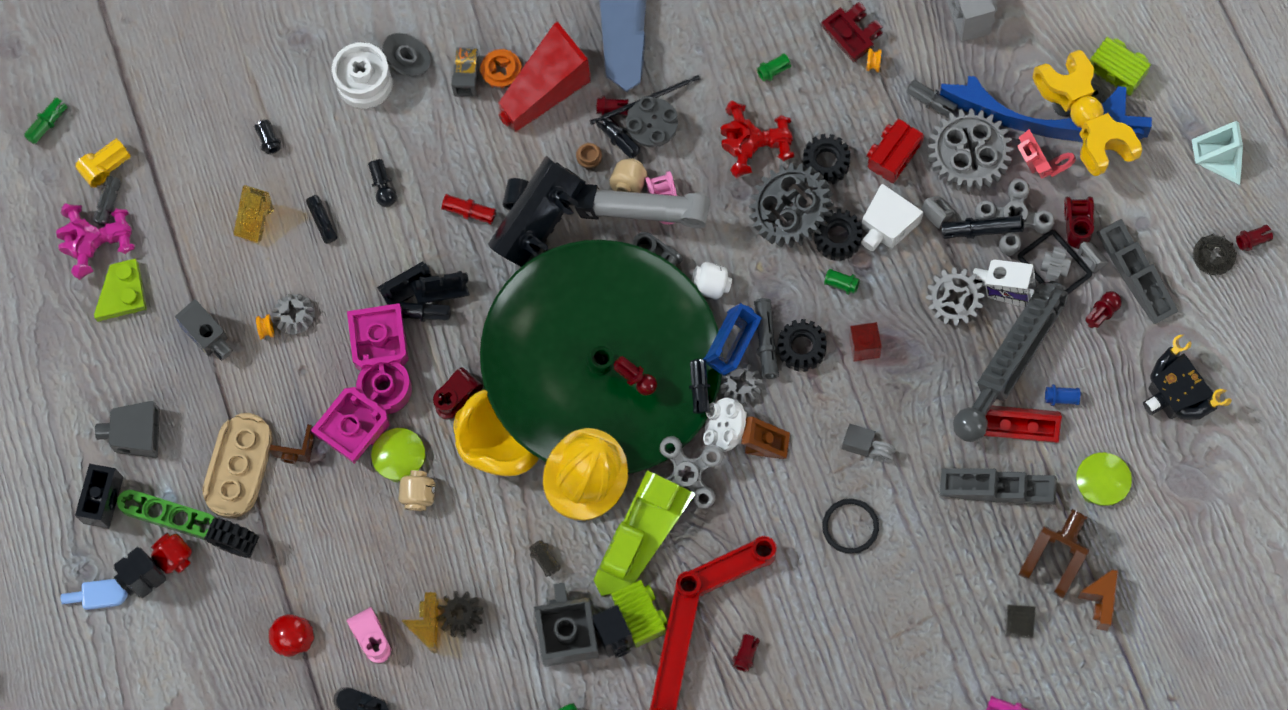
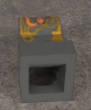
M456 48L454 72L451 81L454 96L477 97L478 48Z

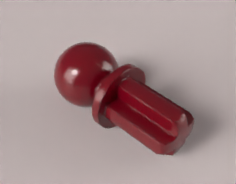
M1108 291L1094 304L1093 310L1085 320L1088 323V327L1099 328L1105 320L1110 319L1114 312L1120 309L1122 299L1118 293Z
M623 356L615 361L613 364L614 370L627 379V384L630 386L636 383V389L640 394L651 395L656 391L657 381L655 377L650 374H643L644 369L641 366L636 367Z

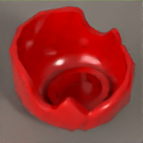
M293 614L277 618L268 632L269 644L274 652L285 657H293L299 653L307 652L314 640L313 627L309 621Z

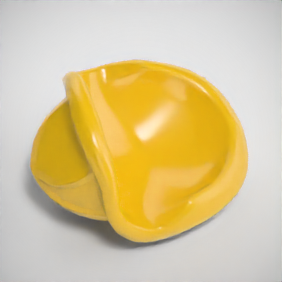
M482 390L475 393L455 415L453 429L459 456L473 468L494 475L516 476L529 471L538 462L539 458L528 452L504 428L488 400V392Z
M593 428L578 429L566 435L550 453L543 472V489L549 504L559 514L579 521L595 519L608 512L623 495L628 481L627 460L622 447L606 432Z

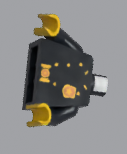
M1184 334L1174 338V347H1169L1161 355L1150 375L1152 382L1148 388L1152 397L1143 402L1145 410L1151 416L1163 409L1170 419L1178 417L1181 420H1200L1217 410L1218 405L1228 406L1232 402L1230 398L1221 402L1220 395L1227 390L1217 389L1213 393L1185 353L1180 355V351L1188 350L1192 346L1191 341L1184 348L1179 345V340Z

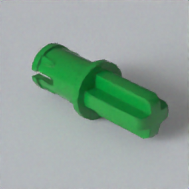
M55 97L42 113L37 114L35 122L24 133L25 138L29 142L36 144L49 128L53 129L55 127V121L68 109L65 103L57 108L62 100Z

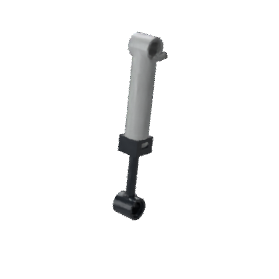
M511 178L507 181L502 204L505 209L510 211L529 181L519 178ZM584 184L575 198L578 202V207L575 206V209L580 218L599 220V216L652 220L681 223L690 228H704L706 226L710 205L708 197L696 193L673 196L599 189L598 185Z

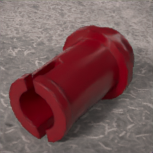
M605 96L597 98L596 114H601L602 116L628 105V99H605ZM627 110V111H624V112H622V113H619V114H617V115H625V116H627V115H628V110Z
M1263 225L1248 232L1245 230L1241 231L1236 236V243L1239 249L1251 251L1254 246L1272 241V232L1261 235L1271 230L1268 225Z
M743 634L737 655L732 658L735 669L749 672V669L753 668L754 663L752 660L760 643L758 638L749 634Z

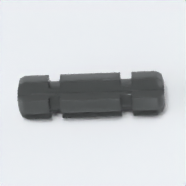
M106 177L104 183L106 188L102 189L97 205L99 210L95 211L93 221L97 225L105 226V224L109 223L110 216L108 215L112 213L117 197L116 191H119L121 181L117 177Z

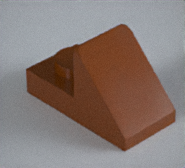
M753 416L746 417L741 444L746 446L745 453L748 455L787 459L790 432Z
M1111 570L1082 590L1078 595L1079 599L1099 602V604L1095 603L1093 610V620H1097L1096 629L1108 631L1112 624L1118 570Z

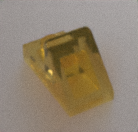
M247 185L243 186L233 235L257 243L261 241L266 216L272 213L274 209L269 192Z
M425 592L424 601H420L419 615L424 620H402V622L431 653H437L439 598L436 592Z

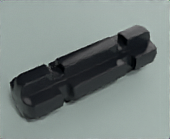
M313 195L308 197L306 204L311 211V215L324 243L334 242L337 239V235L319 196Z

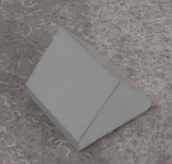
M940 196L927 198L921 208L923 214L938 229L942 227L943 222H948L956 214Z

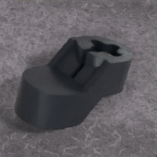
M343 687L334 694L333 702L338 710H389L388 705L382 699L353 688Z

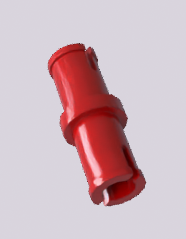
M445 194L441 210L462 215L463 219L469 220L472 218L492 225L496 215L495 208L477 204L473 199H468L467 201L449 194Z

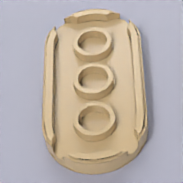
M252 413L235 415L234 418L230 421L228 419L222 425L218 433L203 484V497L209 509L220 517L236 518L242 516L254 506L257 500L270 455L269 448L273 444V435L270 427L258 415Z

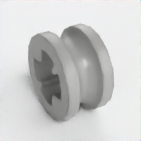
M873 441L872 447L874 449L869 452V457L879 462L892 463L893 457L891 454L895 453L896 448L885 442Z

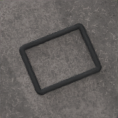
M1051 229L1019 252L1017 258L1021 263L1029 264L1023 256L1053 235L1087 273L1064 290L1069 294L1091 278L1092 271L1058 232ZM1034 270L1035 279L1038 283L1045 284V281Z

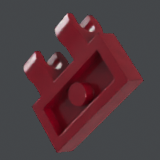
M861 2L856 3L847 12L840 7L821 22V27L853 63L866 54L869 48H874L872 41L883 34L881 31L883 27L877 20L870 23L864 30H861L855 23L861 21L866 16V8Z

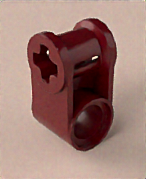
M1065 197L1064 218L1066 221L1067 242L1075 249H1079L1081 243L1091 241L1094 231L1093 197H1088L1087 199ZM1075 230H1082L1086 235H1078L1075 233Z
M465 368L457 369L433 396L436 413L442 419H453L457 411L463 408L471 396L482 391L483 384Z

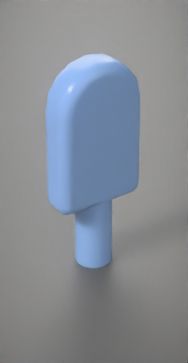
M115 579L82 583V591L61 594V603L82 602V607L85 610L115 607L125 602L128 593L125 589L121 588Z

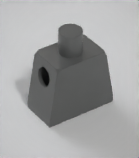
M154 401L113 408L110 411V423H98L95 425V437L97 440L109 439V446L116 453L158 458L160 408Z

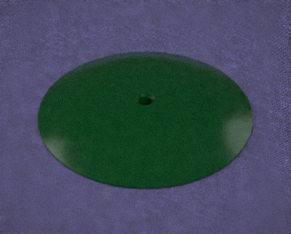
M584 240L552 248L528 261L501 288L489 309L483 327L480 344L481 375L484 388L488 392V400L504 428L521 446L540 460L546 462L555 446L569 433L578 429L593 428L606 432L620 444L626 456L628 474H633L649 469L668 459L660 451V444L664 438L668 436L677 437L681 441L683 448L699 432L708 417L705 412L704 414H693L692 390L689 389V386L692 385L690 362L694 359H704L719 330L713 313L698 288L682 271L663 257L639 246L619 241ZM603 355L607 359V364H597L594 356ZM623 356L636 367L641 366L644 369L643 374H650L655 377L657 381L656 391L651 395L640 394L636 389V383L630 386L627 384V379L614 370L613 364L615 361ZM706 364L707 381L711 385V388L708 389L710 404L716 401L722 375ZM667 443V449L675 451V445Z

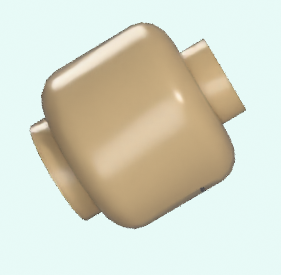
M625 159L616 164L609 182L614 191L641 193L645 184V178L648 175L640 161Z
M413 470L410 476L401 478L398 500L401 504L405 505L404 509L426 511V507L434 503L435 481L427 477V472Z

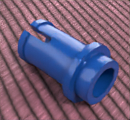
M1052 384L1051 387H1046L1045 403H1050L1051 406H1055V404L1079 405L1080 388H1060Z

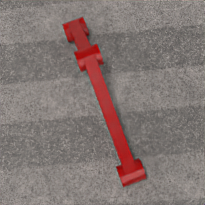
M760 536L740 548L693 570L685 571L678 576L650 710H677L700 596L759 568L771 565L776 559L777 548L772 538ZM761 546H767L772 552L770 555L763 557L758 555L756 550ZM686 581H692L696 584V588L691 592L684 591L681 586Z

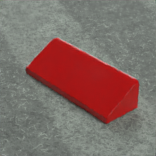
M992 405L986 414L988 428L984 436L1059 443L1062 415L1059 411Z

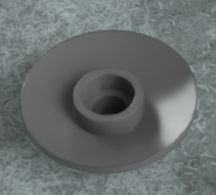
M394 33L389 35L383 42L382 52L386 56L387 63L397 72L407 76H419L428 70L431 63L430 54L425 45L417 38L405 33Z

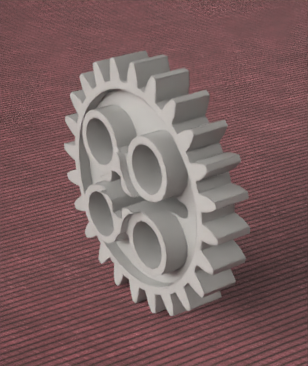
M960 109L958 117L949 113L948 121L941 118L940 127H933L934 135L929 136L928 142L931 144L927 147V152L931 153L928 156V162H935L932 165V171L940 170L938 179L947 177V186L956 182L957 190L961 188L962 184L966 185L968 192H970L972 185H975L978 191H981L982 183H985L990 188L992 186V179L999 182L1001 174L1007 173L1008 167L1006 165H1011L1012 158L1009 156L1013 154L1014 148L1009 147L1012 144V138H1005L1009 130H1000L1002 121L993 123L994 115L992 114L987 119L984 118L983 110L976 116L973 109L969 110L968 115H965L962 109ZM963 130H967V132H968V136H969V137H968L969 147H970V150H971L972 152H974L973 162H974L975 167H976L977 170H973V167H972V164H971V163H972L971 152H970V150H969L968 148H966V146H967V137L965 136V133H964ZM982 133L985 135V138H976L974 134ZM956 138L960 143L953 144L948 139ZM987 156L990 157L992 161L984 162L980 159V157ZM961 161L966 164V167L960 168L954 163Z

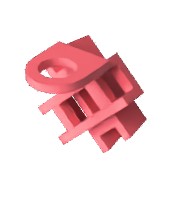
M1030 129L1018 137L1021 143L1017 147L1032 174L1038 172L1041 179L1050 175L1053 177L1071 167L1076 161L1073 153H1064L1047 161ZM1069 159L1065 164L1058 166V163L1062 160Z

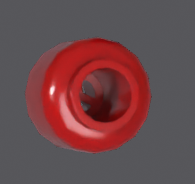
M166 533L151 546L153 549L151 558L165 574H170L173 571L180 574L191 564L188 559L192 555V549L178 534L169 535V533Z

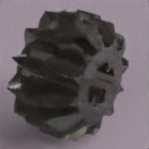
M454 591V599L450 600L448 596L443 597L447 605H438V611L443 614L438 615L436 618L438 622L443 623L441 626L443 632L450 630L451 637L455 638L460 631L462 638H467L466 630L470 629L475 634L477 629L473 624L483 623V619L478 615L484 613V609L477 606L479 603L477 597L470 599L469 592L465 591L462 598H460L458 591ZM458 610H463V619H457Z

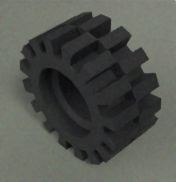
M821 134L820 139L815 136L812 138V143L809 141L806 144V149L804 148L803 165L807 169L810 166L813 167L816 173H821L824 177L823 180L831 181L833 185L837 183L838 178L841 181L844 178V174L847 175L849 171L850 150H848L846 142L842 144V138L838 137L835 140L833 134H830L829 138H826L825 134ZM822 152H831L836 156L837 161L832 167H822L817 163V156Z
M837 209L836 213L829 210L832 216L824 217L828 225H820L818 227L821 234L819 235L814 232V242L817 244V250L819 252L823 251L822 255L824 257L830 255V260L835 261V257H839L840 261H842L845 256L850 258L853 256V252L857 253L863 233L860 221L857 222L855 214L852 217L850 216V211L848 210L845 211V214L841 213V209ZM836 226L843 227L847 230L849 236L846 241L835 243L828 237L829 230Z
M801 319V323H797L794 320L792 325H785L784 331L781 330L779 334L778 354H780V359L782 362H786L788 368L793 366L794 371H799V368H803V372L808 371L809 367L813 370L817 367V363L821 364L823 356L826 354L827 341L825 332L822 333V328L819 325L815 327V322L811 320L810 323H805L806 319ZM797 337H807L811 340L813 347L806 354H798L792 348L793 340Z
M213 518L204 539L221 550H226L240 557L250 558L259 536L253 531L241 527L239 524H234L221 518Z

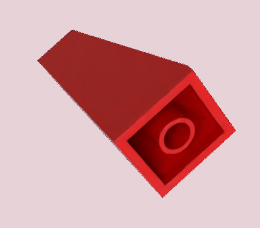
M558 21L550 28L498 102L500 108L498 116L506 127L510 125L515 132L591 82L587 57Z

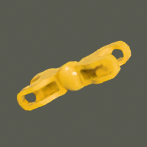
M1076 50L1069 54L1066 60V68L1069 75L1057 73L1050 64L1046 63L1034 68L1033 80L1042 97L1050 102L1058 103L1065 112L1070 111L1072 122L1077 127L1082 128L1079 133L1083 140L1080 158L1093 176L1105 173L1108 167L1109 160L1105 150L1117 152L1127 162L1141 157L1142 146L1133 129L1124 123L1113 120L1109 113L1104 114L1102 103L1097 98L1092 97L1095 92L1091 85L1094 67L1083 51Z

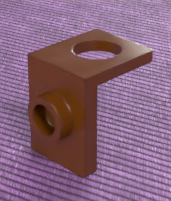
M307 424L302 450L270 445L269 451L273 457L281 458L282 462L288 464H296L297 461L309 463L315 435L311 432L313 426Z

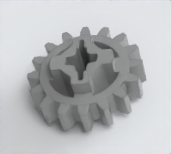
M953 267L951 274L944 269L942 270V278L937 275L933 277L936 285L929 284L927 287L933 291L932 294L926 296V299L933 300V304L928 308L929 310L936 308L937 313L934 317L938 318L943 315L945 324L950 319H953L954 325H959L961 318L965 323L970 322L969 314L977 317L979 314L975 310L976 307H984V304L979 301V298L986 296V293L979 292L983 282L976 284L974 280L977 275L967 276V268L958 273L957 267ZM954 278L962 279L969 285L965 287L959 285ZM944 283V295L938 299L939 289ZM952 289L955 292L967 291V293H964L959 298L960 303L956 300L945 301V299L953 294ZM973 294V303L968 309L966 301L968 296ZM943 307H952L958 314L950 313L946 311Z

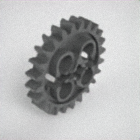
M790 163L788 170L780 165L779 173L777 174L771 169V178L768 179L762 176L764 185H755L759 193L750 196L756 201V203L749 205V208L754 211L750 215V218L755 222L753 227L759 231V235L766 238L771 244L776 241V244L782 247L786 242L792 248L794 241H796L800 246H803V238L806 237L808 240L813 241L812 233L815 232L820 235L821 231L818 227L820 225H828L824 217L832 216V213L827 209V207L834 205L828 199L833 195L832 191L827 189L830 185L825 179L823 180L824 177L820 172L816 173L811 166L807 169L803 163H800L798 168L793 163ZM806 179H807L808 186H809L810 188H814V189H817V190L807 189V186L805 185V184H806ZM796 184L802 191H805L808 197L813 200L811 206L805 208L807 200L795 189L788 192L790 186ZM774 203H777L775 210L784 219H786L788 222L791 219H794V222L791 226L786 227V225L770 211V207ZM770 219H771L773 222H775V224L778 226V227H776V232H775L774 224H773V223H769V222H765V221H770Z

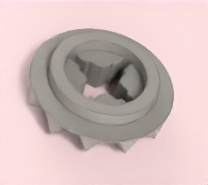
M288 293L286 297L278 299V303L273 307L272 319L275 326L283 333L290 335L302 333L314 321L315 310L313 304L308 298L299 293L297 295ZM291 305L296 311H300L296 313V322L293 321L290 315L286 316V314L290 313Z
M739 363L737 369L721 377L720 390L725 398L737 400L741 405L753 402L762 391L763 379L759 371L749 363ZM745 374V383L749 384V386H742L737 392V383L733 380H740Z

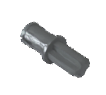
M913 80L907 88V93L926 104L927 109L931 107L947 117V119L949 113L952 112L944 107L947 106L955 111L958 106L956 103L938 94V90L933 91L917 80Z

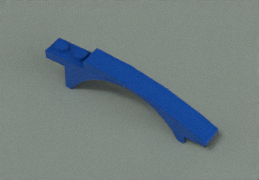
M968 76L967 85L941 84L940 95L958 105L957 108L962 109V111L969 113V110L973 109L974 115L978 116L979 112L983 110L984 118L987 119L992 114L994 115L992 122L1002 121L1001 126L1024 132L1030 129L1032 134L1047 138L1083 142L1079 134L1082 128L1077 127L1071 118L1044 120L1016 113L989 95L976 76ZM1118 86L1113 94L1102 103L1104 114L1109 113L1113 120L1130 126L1138 139L1148 138L1152 127V117L1125 116L1126 87Z

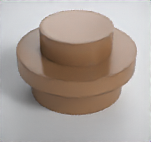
M585 143L578 148L576 159L583 168H595L602 160V152L597 145Z

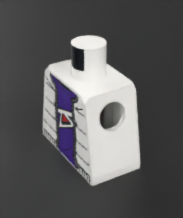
M991 260L989 270L974 268L973 274L977 275L974 282L976 284L983 282V286L986 287L987 297L990 299L1025 307L1034 294L1036 280L1033 264Z

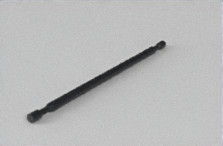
M696 75L689 80H684L649 96L652 98L660 97L693 81L700 80V76ZM639 100L606 113L599 118H594L590 120V124H596L598 121L627 111Z

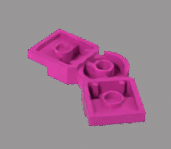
M400 303L347 311L352 360L356 369L361 372L358 375L356 387L344 388L311 429L312 434L354 464L369 445L373 446L379 436L389 427L388 414L401 410L411 397L412 383L407 370L404 368L409 357ZM390 382V386L386 390H378L380 383Z

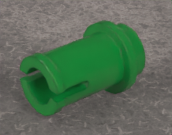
M783 53L767 63H760V66L757 67V73L762 81H771L773 76L786 69H790L791 62L787 55Z
M833 269L827 271L824 285L844 290L847 295L850 293L855 294L860 283V279L856 278V275L852 274L849 276Z

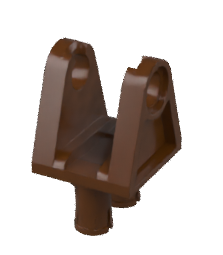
M1072 509L1061 531H1055L1045 525L1018 575L1023 578H1030L1048 542L1054 544L1058 540L1071 547L1069 552L1073 554V557L1054 591L1058 597L1063 599L1090 550L1079 544L1076 539L1088 517Z

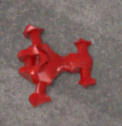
M732 100L727 104L726 113L729 116H733L734 121L721 126V134L727 137V139L721 141V144L725 151L737 158V163L730 169L736 179L742 175L752 173L751 167L747 165L748 159H752L755 151L763 146H767L769 149L780 148L778 158L783 162L794 158L795 154L790 152L793 135L788 129V124L792 122L791 118L780 115L774 119L778 128H769L767 131L761 132L760 129L753 125L750 119L744 118L743 112L747 105Z

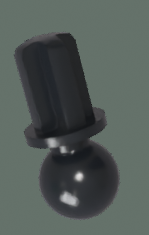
M373 160L368 163L374 182L371 185L372 187H378L376 201L383 207H389L396 201V192L387 184L392 179L388 178L383 160Z

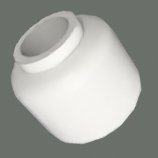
M704 262L701 266H696L691 279L703 297L714 300L721 298L723 293L728 294L732 284V278L728 277L727 268L710 262Z

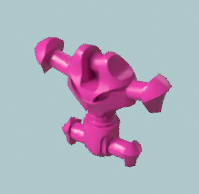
M64 203L61 208V214L69 218L70 222L56 231V236L65 241L58 245L59 251L77 259V265H74L71 269V273L75 278L81 280L86 275L94 272L91 266H88V258H93L96 249L105 242L110 244L119 242L118 252L124 254L134 250L135 245L130 244L129 240L132 229L125 219V216L129 214L127 210L116 208L111 214L115 218V223L105 224L104 228L100 227L98 229L87 222L85 218H80L79 213L82 211V205Z

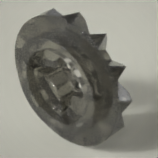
M1213 233L1210 236H1203L1194 246V262L1204 273L1222 275L1228 272L1235 264L1237 252H1235L1233 243H1230L1225 238V235L1216 236ZM1217 246L1220 247L1219 255L1222 257L1217 256L1213 262H1210L1211 252L1208 250L1213 251Z

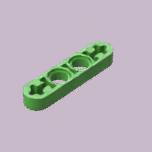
M125 490L117 499L118 508L129 517L205 540L208 529L203 533L201 527L194 525V520L201 524H206L209 521L211 525L213 518H215L209 513L135 490ZM132 497H134L133 499L138 504L143 505L142 510L133 505L128 509L125 501H131ZM155 504L162 505L163 511L160 516L156 518L149 516L151 506ZM185 512L188 514L187 522L181 526L174 524L175 515Z

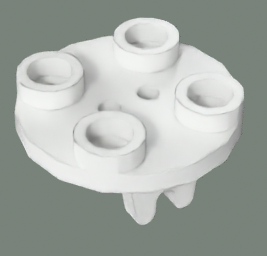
M723 398L716 403H710V413H706L708 418L705 423L703 441L708 446H719L723 452L732 450L737 444L742 442L747 412L744 411L743 406L737 400L731 398Z

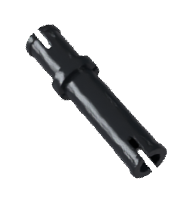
M1022 215L975 220L973 218H966L965 221L943 222L942 224L944 239L957 237L974 239L975 236L1024 232V219Z

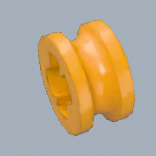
M869 48L866 71L874 69L876 72H879L882 49L874 52L872 48Z
M266 314L265 318L256 316V325L260 339H265L267 335L270 338L274 337L271 315Z

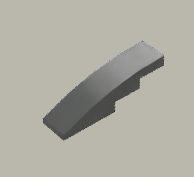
M1122 219L1096 232L1124 282L1153 324L1179 312L1154 264H1149L1138 241H1133Z
M941 468L940 496L999 503L1055 505L1057 478L1055 475H1027L1026 472H998L996 469Z

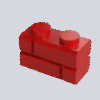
M897 119L893 125L888 124L881 135L883 140L879 145L873 144L867 153L869 158L868 168L891 183L897 180L923 144L924 139L922 132L914 127H910L909 124L901 119Z

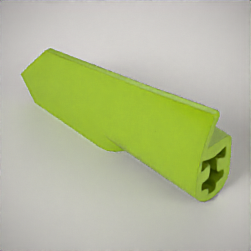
M650 471L646 472L624 521H621L593 579L601 596L612 594L636 582L693 499L694 492Z

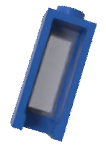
M742 303L727 311L728 314L707 355L704 357L706 364L723 376L737 369L762 319L754 313L751 307Z

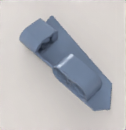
M600 0L606 77L628 92L640 84L643 74L646 0Z

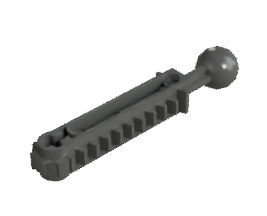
M1050 281L1037 286L1029 302L978 380L977 384L981 391L972 408L962 409L955 415L953 429L955 434L963 441L974 442L980 440L986 434L988 428L986 414L996 399L1005 402L1050 328L1064 309L1068 300V293L1063 290L1062 284Z

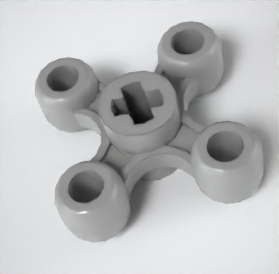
M1015 179L1010 183L1008 187L1010 203L1006 206L997 207L992 202L986 200L979 202L974 212L976 219L1022 215L1024 228H1034L1035 231L1041 234L1048 233L1054 225V216L1051 212L1041 210L1037 213H1032L1027 210L1024 200L1028 197L1029 185L1023 179ZM1019 232L1005 233L999 242L1001 252L1008 256L1016 254L1021 246Z
M668 436L664 438L660 444L661 454L669 458L674 465L672 475L665 479L680 486L688 487L694 492L693 500L699 508L707 509L711 507L715 502V493L703 483L701 475L706 468L716 467L723 461V450L717 445H709L698 458L692 459L684 455L682 443L677 437ZM667 443L674 444L675 451H669ZM715 452L717 459L711 460L708 457V453ZM686 466L691 467V471L694 472L689 479L684 477L685 473H681V470H684ZM700 494H707L709 501H702Z

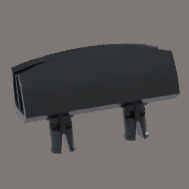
M546 156L489 241V247L497 254L520 267L542 254L540 249L548 251V246L545 244L546 239L550 233L552 234L554 227L560 222L564 213L567 215L574 213L569 205L572 204L578 207V202L575 198L586 181Z

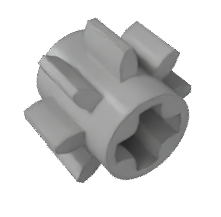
M1054 247L1053 253L1045 252L1040 269L1047 272L1045 279L1058 282L1059 276L1067 277L1072 258L1066 257L1067 250Z

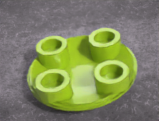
M405 428L390 429L382 433L373 444L371 451L372 463L380 475L393 482H399L402 477L410 476L411 471L420 470L426 460L425 447L421 438L413 431Z
M1100 452L1088 456L1081 462L1077 470L1076 482L1086 502L1109 506L1125 499L1131 488L1132 476L1127 464L1121 458L1111 453Z

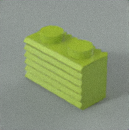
M1108 36L1090 58V62L1094 67V74L1105 79L1106 82H1109L1116 88L1118 86L1126 87L1128 96L1134 93L1151 67V63L1148 62L1146 56L1138 52L1133 53L1126 48V45L1121 40L1111 39Z
M639 580L611 594L614 604H618L627 623L636 648L666 634L664 626L668 622L661 609L656 611L652 603L656 598L650 585L644 586L642 581Z

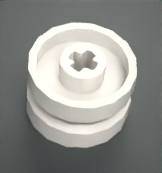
M357 42L344 47L334 58L331 69L333 79L340 97L346 104L354 108L368 109L378 106L387 99L392 91L393 79L386 56L378 47L370 43Z

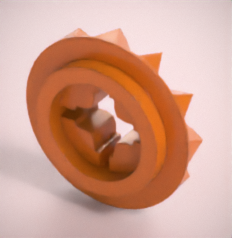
M497 49L491 51L483 58L480 72L484 82L489 83L492 88L497 86L504 89L505 86L512 84L522 67L516 54L509 50ZM495 63H497V65H500L501 67L507 66L505 68L506 75L502 74L501 72L496 73L497 69Z

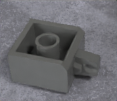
M565 582L554 584L556 599L549 600L550 604L534 607L541 660L544 667L599 658L590 598L575 600L574 596L567 597Z

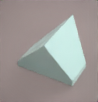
M1234 121L1192 139L1196 164L1240 185L1243 143L1239 122Z

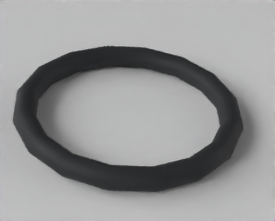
M842 499L834 503L826 511L822 521L823 534L827 542L837 551L846 554L860 553L868 549L876 541L879 532V520L874 510L865 502L857 499ZM854 504L863 507L873 520L871 538L864 545L857 548H846L838 545L828 531L830 515L836 508L843 505Z

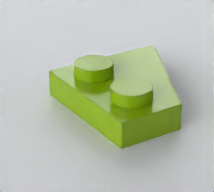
M136 258L110 264L94 313V318L97 322L147 310L139 264Z

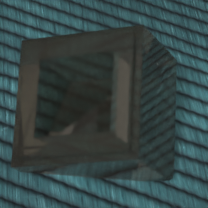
M1007 605L1005 611V637L1033 638L1036 607Z

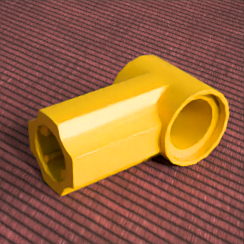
M116 138L95 154L88 153L82 156L76 162L75 168L90 187L96 188L105 183L106 177L110 175L109 173L128 160L131 155Z

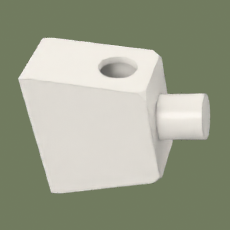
M881 184L862 220L861 228L867 232V235L861 241L862 245L870 251H874L880 243L893 248L921 223L923 211L884 184Z

